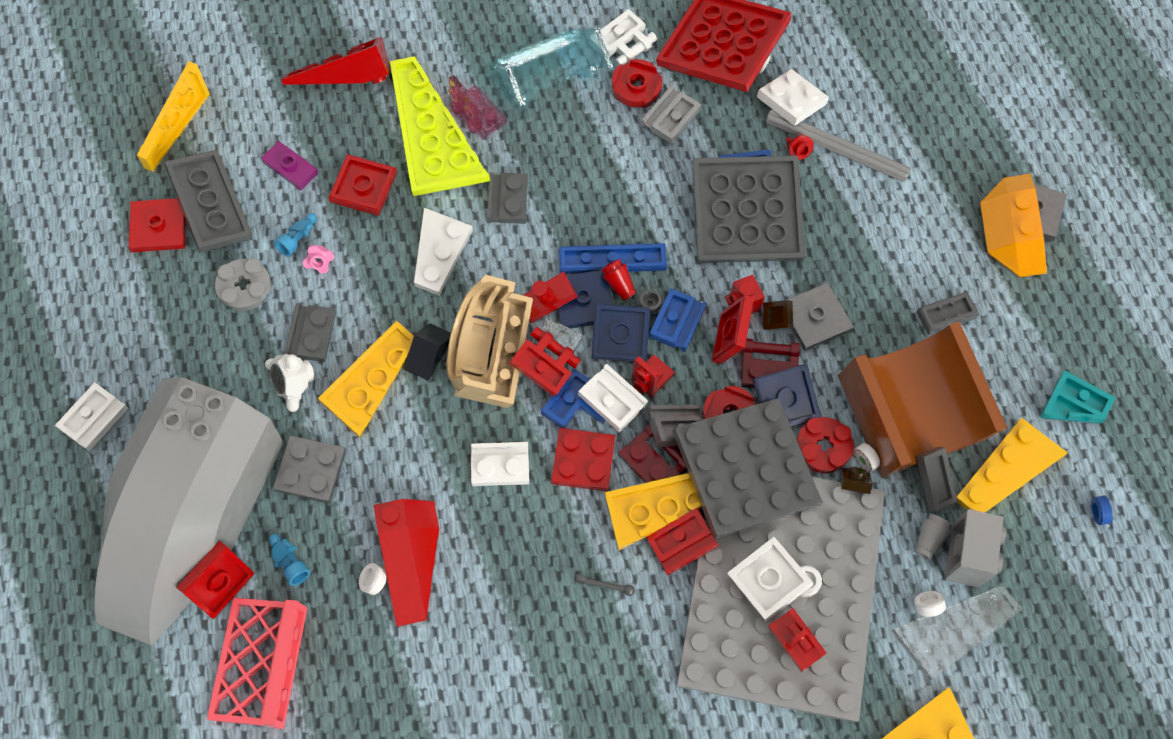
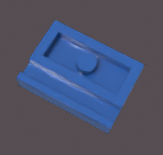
M671 288L649 333V338L673 348H680L683 352H686L707 303L704 301L703 303L699 302L696 298Z

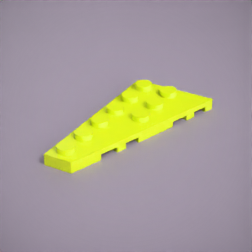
M416 57L390 61L413 196L491 181L489 174L479 162L476 153L471 149L466 141V137L441 101V97L431 85L429 78Z

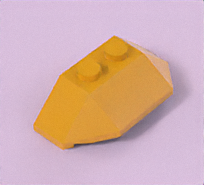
M1031 173L1003 178L980 202L987 252L1018 277L1047 274L1044 236L1036 188Z

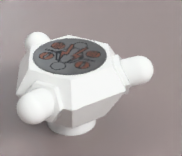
M282 354L268 359L265 366L270 370V380L278 396L286 400L288 411H297L301 394L308 387V382H312L314 379V372L308 360L302 361L301 358L293 354Z

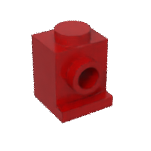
M753 274L734 281L730 294L724 297L728 305L731 306L746 294L754 297L751 314L760 311L765 296Z

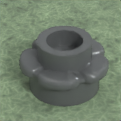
M646 290L637 298L638 307H650V314L653 315L660 312L663 298L657 291Z

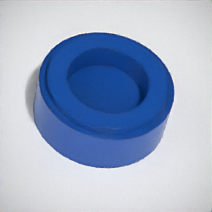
M1105 495L1093 497L1091 500V510L1095 522L1098 525L1111 524L1113 513L1109 499Z

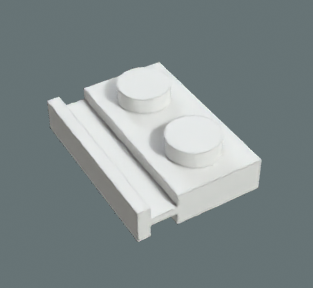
M607 364L578 391V396L618 432L648 404V400Z
M94 382L55 426L90 452L129 408Z
M528 442L471 444L472 486L529 484Z

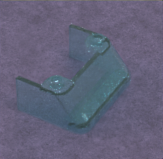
M581 27L568 30L489 64L491 72L508 102L516 105V107L530 103L529 98L533 96V93L576 75H583L584 78H589L598 74L597 69L613 67L599 27Z

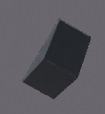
M430 323L414 334L404 370L429 381L448 348L451 332Z

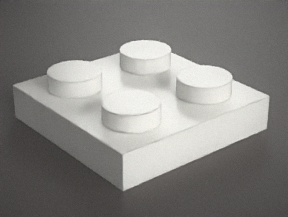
M792 69L759 89L757 94L758 99L794 126L824 107L829 99L826 94Z
M775 537L771 538L727 573L765 622L813 586L811 579Z

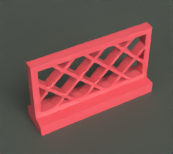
M233 598L207 720L284 729L307 613L306 606L295 600L281 602ZM240 607H251L256 615L242 625L238 619ZM273 609H282L280 621L270 627L264 616ZM260 620L267 631L253 641L247 630ZM243 634L250 645L236 655L232 650V644L236 638ZM271 636L275 642V648L273 652L264 657L258 646ZM254 650L260 662L247 672L240 660ZM236 664L243 676L232 685H229L225 679L226 672ZM265 667L269 673L268 681L258 688L251 677ZM247 681L254 693L243 702H240L234 691ZM230 695L236 707L226 715L218 714L220 701ZM259 698L263 704L260 718L250 717L245 707ZM239 712H241V714H242L243 716H236V715H237Z

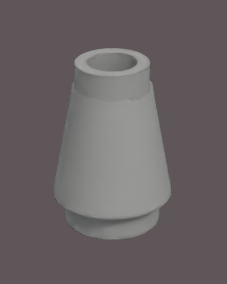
M930 514L928 519L923 521L915 553L931 560L932 556L950 535L951 523L937 515Z

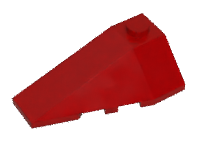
M381 36L352 47L351 50L346 52L347 55L342 57V54H335L323 60L321 65L316 62L288 73L281 81L283 85L354 84L372 81V84H377L387 79L386 75L389 74L391 69Z
M399 499L373 505L396 626L400 627L427 621L437 541L440 531L434 501Z

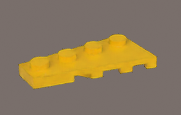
M188 61L147 138L139 149L137 156L141 164L151 172L156 169L210 95L199 67L195 63Z
M396 321L318 398V401L360 438L407 360L414 336Z
M1021 417L957 495V503L966 510L971 509L985 513L1059 461L1068 452Z
M689 473L605 492L618 551L651 535L693 509H702Z

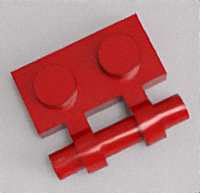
M536 326L530 336L536 339L538 344L534 345L527 339L509 364L555 397L572 374V372L564 367L565 363H568L575 369L581 359L573 354L574 350L567 346L565 348L554 340V335L547 331L545 333ZM545 347L556 354L558 359L554 360L543 351Z

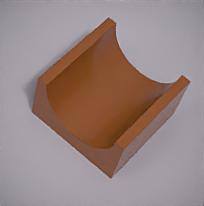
M960 321L950 324L940 332L901 350L875 358H867L866 354L855 357L837 375L866 444L875 450L880 459V466L877 470L881 479L917 466L916 456L935 447H945L948 455L981 443L1007 428Z

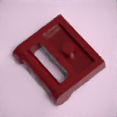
M747 338L742 356L741 387L754 388L752 378L798 366L800 343L791 342L790 345L753 342V339ZM752 353L789 356V362L752 359Z
M650 424L618 452V456L644 483L678 476L687 470L677 446L662 447L678 463L675 467L671 468L647 443L651 437L654 439Z

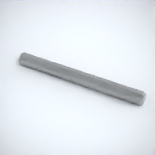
M773 109L767 115L766 122L791 134L799 136V134L807 135L812 139L813 143L901 181H906L911 168L803 121L794 126Z

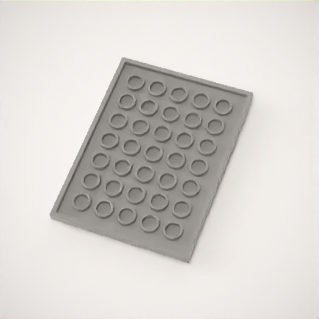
M812 477L823 502L820 506L716 538L719 547L698 558L677 687L857 723L860 716L885 491L873 488L870 494L841 489V482ZM775 537L800 567L811 566L820 573L822 585L815 595L811 597H797L770 620L765 622L727 573L771 538ZM792 608H794L806 626L811 629L812 634L827 652L825 656L803 672L798 669L768 628L769 624Z

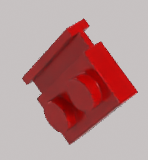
M698 508L693 509L647 536L667 575H671L719 547Z

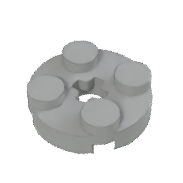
M237 259L220 266L217 271L218 276L215 280L216 293L220 301L233 310L249 311L255 309L263 303L262 301L271 291L272 283L268 271L257 259ZM241 280L250 281V284L246 285L245 290H241L239 286L236 287Z

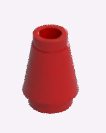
M620 258L601 269L604 274L602 277L621 297L622 301L636 294L626 263H622Z

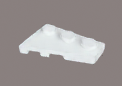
M424 208L414 278L415 287L440 296L473 231L471 225Z

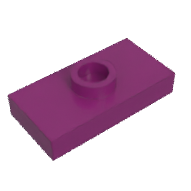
M280 141L261 157L262 162L300 191L319 174L316 167Z

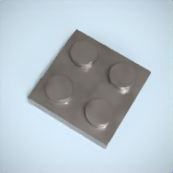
M290 435L273 490L330 504L346 454V448Z

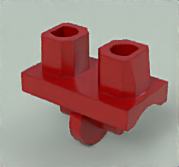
M794 608L768 625L770 631L801 672L827 654L812 634L811 629L806 626Z

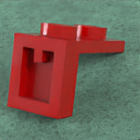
M655 355L647 362L638 356L633 363L632 384L641 394L647 393L652 398L674 376V371Z

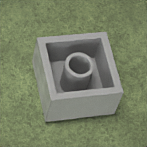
M967 509L952 524L945 580L980 588L997 573H1000L1003 565V556L999 555L1000 545H1003L1006 538V528L1003 527L1004 517Z

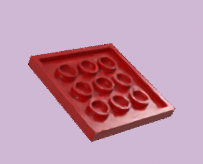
M694 0L657 56V66L748 92L790 23L791 12L747 0Z

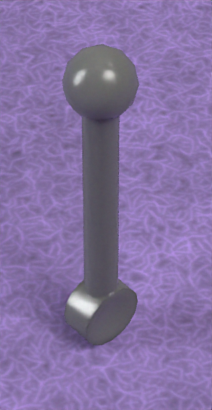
M575 575L574 582L621 591L627 596H632L635 593V588L632 585L621 586L586 578L583 575Z

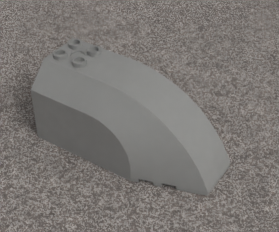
M183 377L162 378L124 448L108 484L104 503L95 586V617L98 625L152 646L179 618V614L192 601L176 587L206 554L214 548L218 541H221L232 550L284 445L282 438L269 417L234 396Z

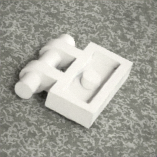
M628 9L592 36V43L608 57L617 52L620 56L614 62L618 67L620 64L623 66L630 63V60L635 59L642 51H648L652 44L657 41V37L653 32L645 36L642 32L645 31L646 24ZM631 40L636 42L631 48L626 46Z

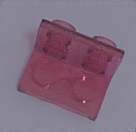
M454 75L448 78L450 87L448 92L452 102L450 107L457 117L462 116L466 120L467 127L473 134L478 133L484 139L507 123V117L476 85L467 90Z

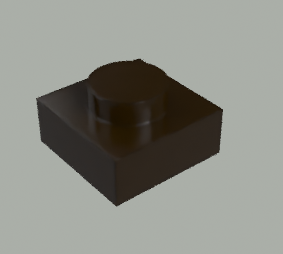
M793 301L763 302L764 330L793 329Z
M860 467L841 468L839 478L841 489L866 494L871 493L873 483L869 472Z

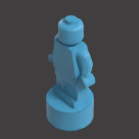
M309 213L305 219L295 222L293 226L288 228L289 232L287 234H281L273 242L275 248L284 256L290 257L297 249V241L303 236L307 237L309 235V231L317 221V216L314 213Z
M278 534L270 535L268 541L273 547L271 556L275 562L274 566L280 567L281 565L284 570L283 575L289 585L296 586L304 582L310 576V570L303 561H299L296 558L294 550L297 547L292 546L287 539L282 540Z

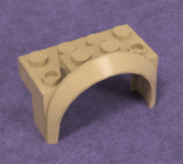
M484 275L468 291L463 299L452 327L447 351V374L455 388L454 396L504 408H509L514 404L520 371L510 365L509 362L525 342L533 302L531 297L513 293L515 282ZM478 315L490 318L493 322L477 319L473 316ZM496 328L489 369L487 370L491 342L494 330Z

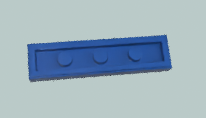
M665 243L559 247L560 273L579 274L598 271L619 258L622 263H626L628 272L667 271Z

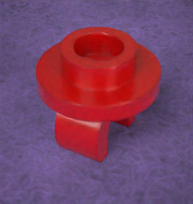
M799 134L793 140L787 137V149L791 156H798V160H801L811 154L814 143L809 136Z

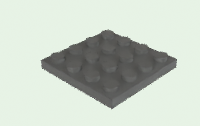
M798 156L693 158L692 172L697 263L804 260L805 246Z
M779 398L676 427L673 430L677 445L714 539L815 508L823 503Z

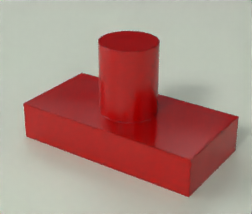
M565 272L546 282L536 281L532 285V290L523 294V296L533 298L529 318L530 323L537 321L578 297Z

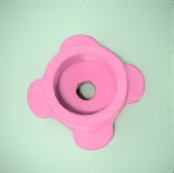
M311 245L308 248L307 258L303 259V266L307 269H316L321 274L327 273L329 270L328 264L334 259V254L323 246Z

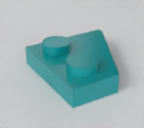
M1064 370L1050 394L1040 417L1044 419L1101 424L1106 419L1116 397Z

